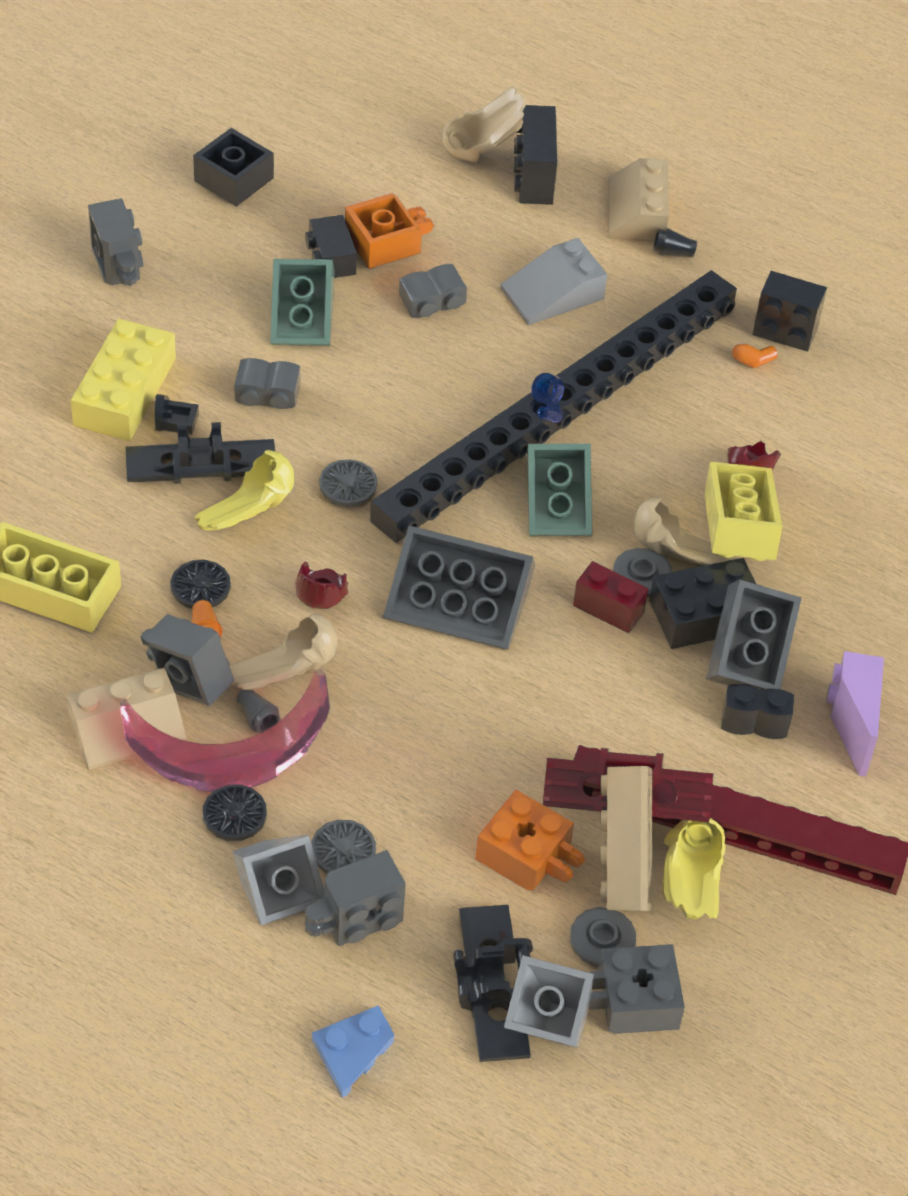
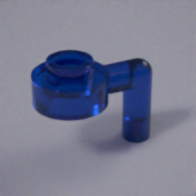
M542 373L534 379L531 386L534 399L547 406L538 408L537 416L547 421L559 423L563 415L558 401L563 396L564 384L558 376ZM553 385L552 393L549 395L548 388Z

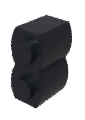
M745 684L727 686L722 709L721 729L738 735L755 733L768 739L786 738L793 716L794 695L781 689L759 690Z

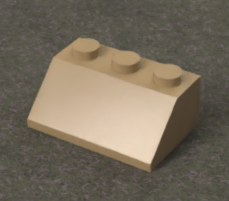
M639 158L609 177V238L654 241L658 229L665 230L668 226V160Z
M165 668L67 695L69 719L89 771L187 743L176 695Z

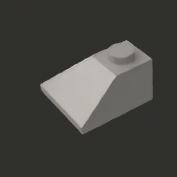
M309 835L264 840L232 851L241 884L261 925L304 911L307 905L309 906L318 900L324 899V887Z
M522 955L504 1028L579 1048L588 1013L594 974Z

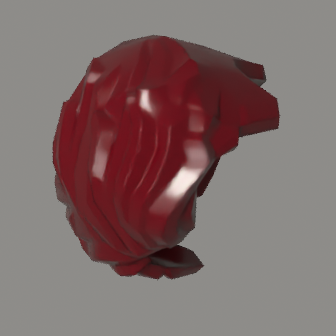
M762 441L757 442L753 446L730 447L727 453L729 464L772 468V471L781 456L778 450L768 454L765 443Z
M304 562L301 565L295 586L297 597L306 606L312 609H329L340 603L348 594L349 582H347V574L341 575L329 568L313 571L309 568L308 562Z

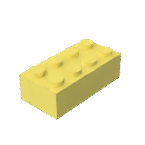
M118 318L71 399L73 426L131 441L176 359L175 333Z
M710 461L704 497L712 553L726 558L741 556L749 557L755 561L776 560L783 525L772 468Z
M1 522L0 601L93 633L121 588L119 561Z

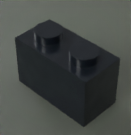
M337 215L310 219L309 232H305L307 249H312L313 251L312 259L333 260L334 278L356 275L357 252L344 216Z

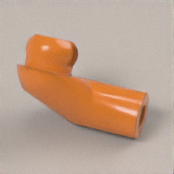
M737 344L732 349L733 358L750 368L759 367L778 357L777 350L772 345L758 350L748 344Z

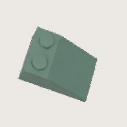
M273 259L271 345L330 346L334 301L333 260Z
M528 444L529 536H592L591 444Z

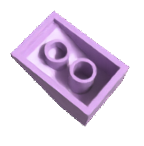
M844 651L841 664L835 663L832 683L835 684L829 683L826 703L832 704L831 719L859 776L866 777L878 738L884 657Z

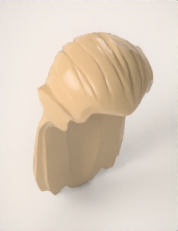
M512 86L480 110L470 114L467 112L463 117L450 121L445 125L442 134V142L448 153L460 160L477 162L484 152L495 148L510 138L522 127V118L524 116L522 111L526 105L524 97L516 94L517 89Z
M660 497L649 498L639 506L634 522L635 535L640 543L652 551L665 557H672L686 563H698L702 566L738 559L736 556L726 558L712 553L711 542L684 532L680 527L678 516L669 514L668 506L661 502L662 499Z
M317 613L302 619L297 628L288 632L284 643L278 648L230 665L234 682L230 686L242 687L243 690H255L264 688L269 684L290 679L296 675L315 673L336 654L337 635L333 625L324 616Z

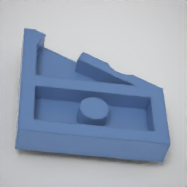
M379 1005L312 1032V1041L341 1097H345L350 1093L351 1086L362 1073L366 1074L374 1065L375 1059L379 1055L384 1054L394 1042V1033Z

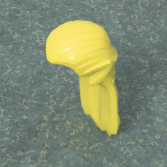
M266 450L262 456L253 462L252 469L245 473L242 486L237 492L195 516L199 528L206 531L228 528L240 521L253 518L260 512H265L268 508L278 506L294 486V471L290 461L280 452Z
M710 818V822L681 820L668 832L664 839V843L668 846L662 882L664 899L672 902L676 909L680 907L687 919L692 918L696 920L704 914L708 918H717L719 913L721 865L724 862L723 857L726 848L724 844V830L712 818Z

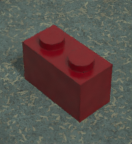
M592 561L576 581L573 606L630 633L645 612L649 588Z

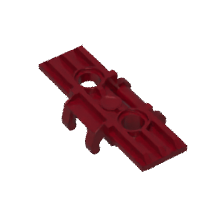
M601 748L599 762L547 758L543 805L546 807L597 812L607 810V796H601V793L595 797L588 796L583 789L585 780L591 776L601 779V775H607L608 766H648L654 770L652 780V817L710 822L714 773L663 769L664 753L648 756L609 752V748ZM660 783H667L673 790L671 800L663 804L656 802L653 798L654 788Z

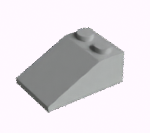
M575 238L552 246L501 283L500 289L525 322L531 325L603 300L607 273L581 240Z

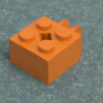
M393 193L345 207V222L354 247L369 269L421 253L422 236L430 233L435 226L430 218H425L427 214L422 207L416 206V208L413 207L406 210L399 198Z
M516 789L477 837L475 860L526 890H534L546 874L567 883L574 874L570 866H567L562 861L578 868L585 862L584 854L570 845L574 822Z

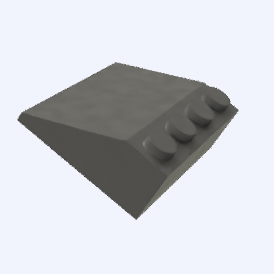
M409 526L383 618L508 650L528 594L535 568L534 558L530 555Z

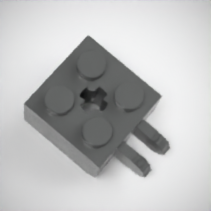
M122 198L89 204L91 248L104 283L109 285L122 283L124 286H131L137 283L136 281L140 280L139 268L143 267L142 254L138 250V246L142 245V238L139 228L134 229L133 227L135 223L132 210L126 209Z
M167 614L153 628L145 630L140 636L143 645H148L146 654L149 660L155 662L157 669L165 668L175 694L210 706L234 682L229 667L230 663L225 656L221 644V638L217 631L212 628H206L191 623L186 619H180Z
M388 850L328 872L325 878L324 899L318 900L309 906L307 905V908H305V932L311 935V937H320L321 934L325 935L331 932L337 945L341 946L347 943H357L367 935L380 930H390L400 922H403L406 883Z
M673 944L602 949L598 966L599 971L589 972L594 974L592 990L602 989V991L591 992L588 1010L605 1009L608 1031L614 1034L679 1030L685 1006Z

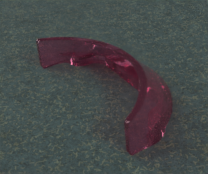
M322 669L315 670L302 698L274 726L258 735L237 742L199 744L172 737L158 730L145 721L131 707L126 698L119 699L125 740L131 749L146 764L157 771L158 774L170 781H175L197 790L210 792L226 785L235 784L252 788L276 778L278 774L286 770L293 763H297L306 754L321 730L323 723L326 722L330 710L326 675Z

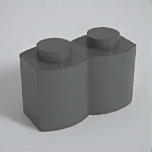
M453 264L439 265L427 272L410 273L399 279V295L413 318L428 317L438 310L456 309L466 303L467 287Z
M256 358L241 359L234 385L235 401L247 406L266 404L277 409L295 407L301 382L300 366L286 361L270 363Z

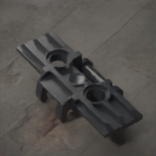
M221 422L211 423L209 438H190L187 424H177L178 444L125 447L127 482L174 480V483L178 484L181 483L182 478L224 476V481H231V477H244L245 473L252 469L253 462L262 456L266 450L275 451L274 439L222 442ZM230 456H237L240 460L230 459ZM166 459H173V462L162 464Z
M509 905L459 908L465 957H463L462 950H456L453 953V960L457 973L459 1003L461 1008L472 1011L479 1062L530 1058L528 1035L504 1028L506 1019L496 1021L489 1016L488 1012L495 1007H501L508 1012L514 989H511L509 982L505 981L504 964H513L517 960L519 971L522 955L531 957L530 953L533 951L532 941L528 938L513 937Z

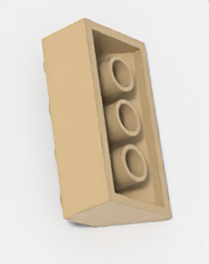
M648 766L607 767V775H601V796H607V810H601V831L607 832V846H601V867H607V881H601V902L607 903V910L650 911L652 910V768Z

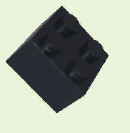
M233 128L224 132L193 155L194 181L236 207L274 179V153Z
M770 271L760 294L752 335L808 352L818 330L827 287Z

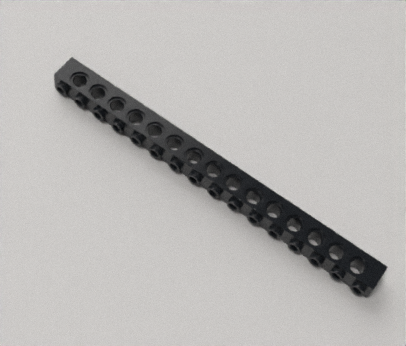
M710 270L371 501L370 522L397 543L406 536L409 526L418 528L427 521L434 520L441 511L450 505L457 504L463 496L473 489L480 488L493 475L503 472L516 459L523 458L528 452V444L545 443L552 434L568 427L578 416L588 413L601 400L608 399L614 391L623 385L630 384L640 373L650 370L663 357L670 356L676 348L684 343H689L702 330L709 329L715 321L729 315L736 304L737 288Z

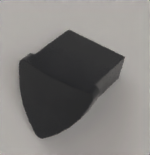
M156 394L154 412L155 431L162 432L163 430L178 433L177 424H187L188 434L193 435L199 415V405L171 401L167 395Z

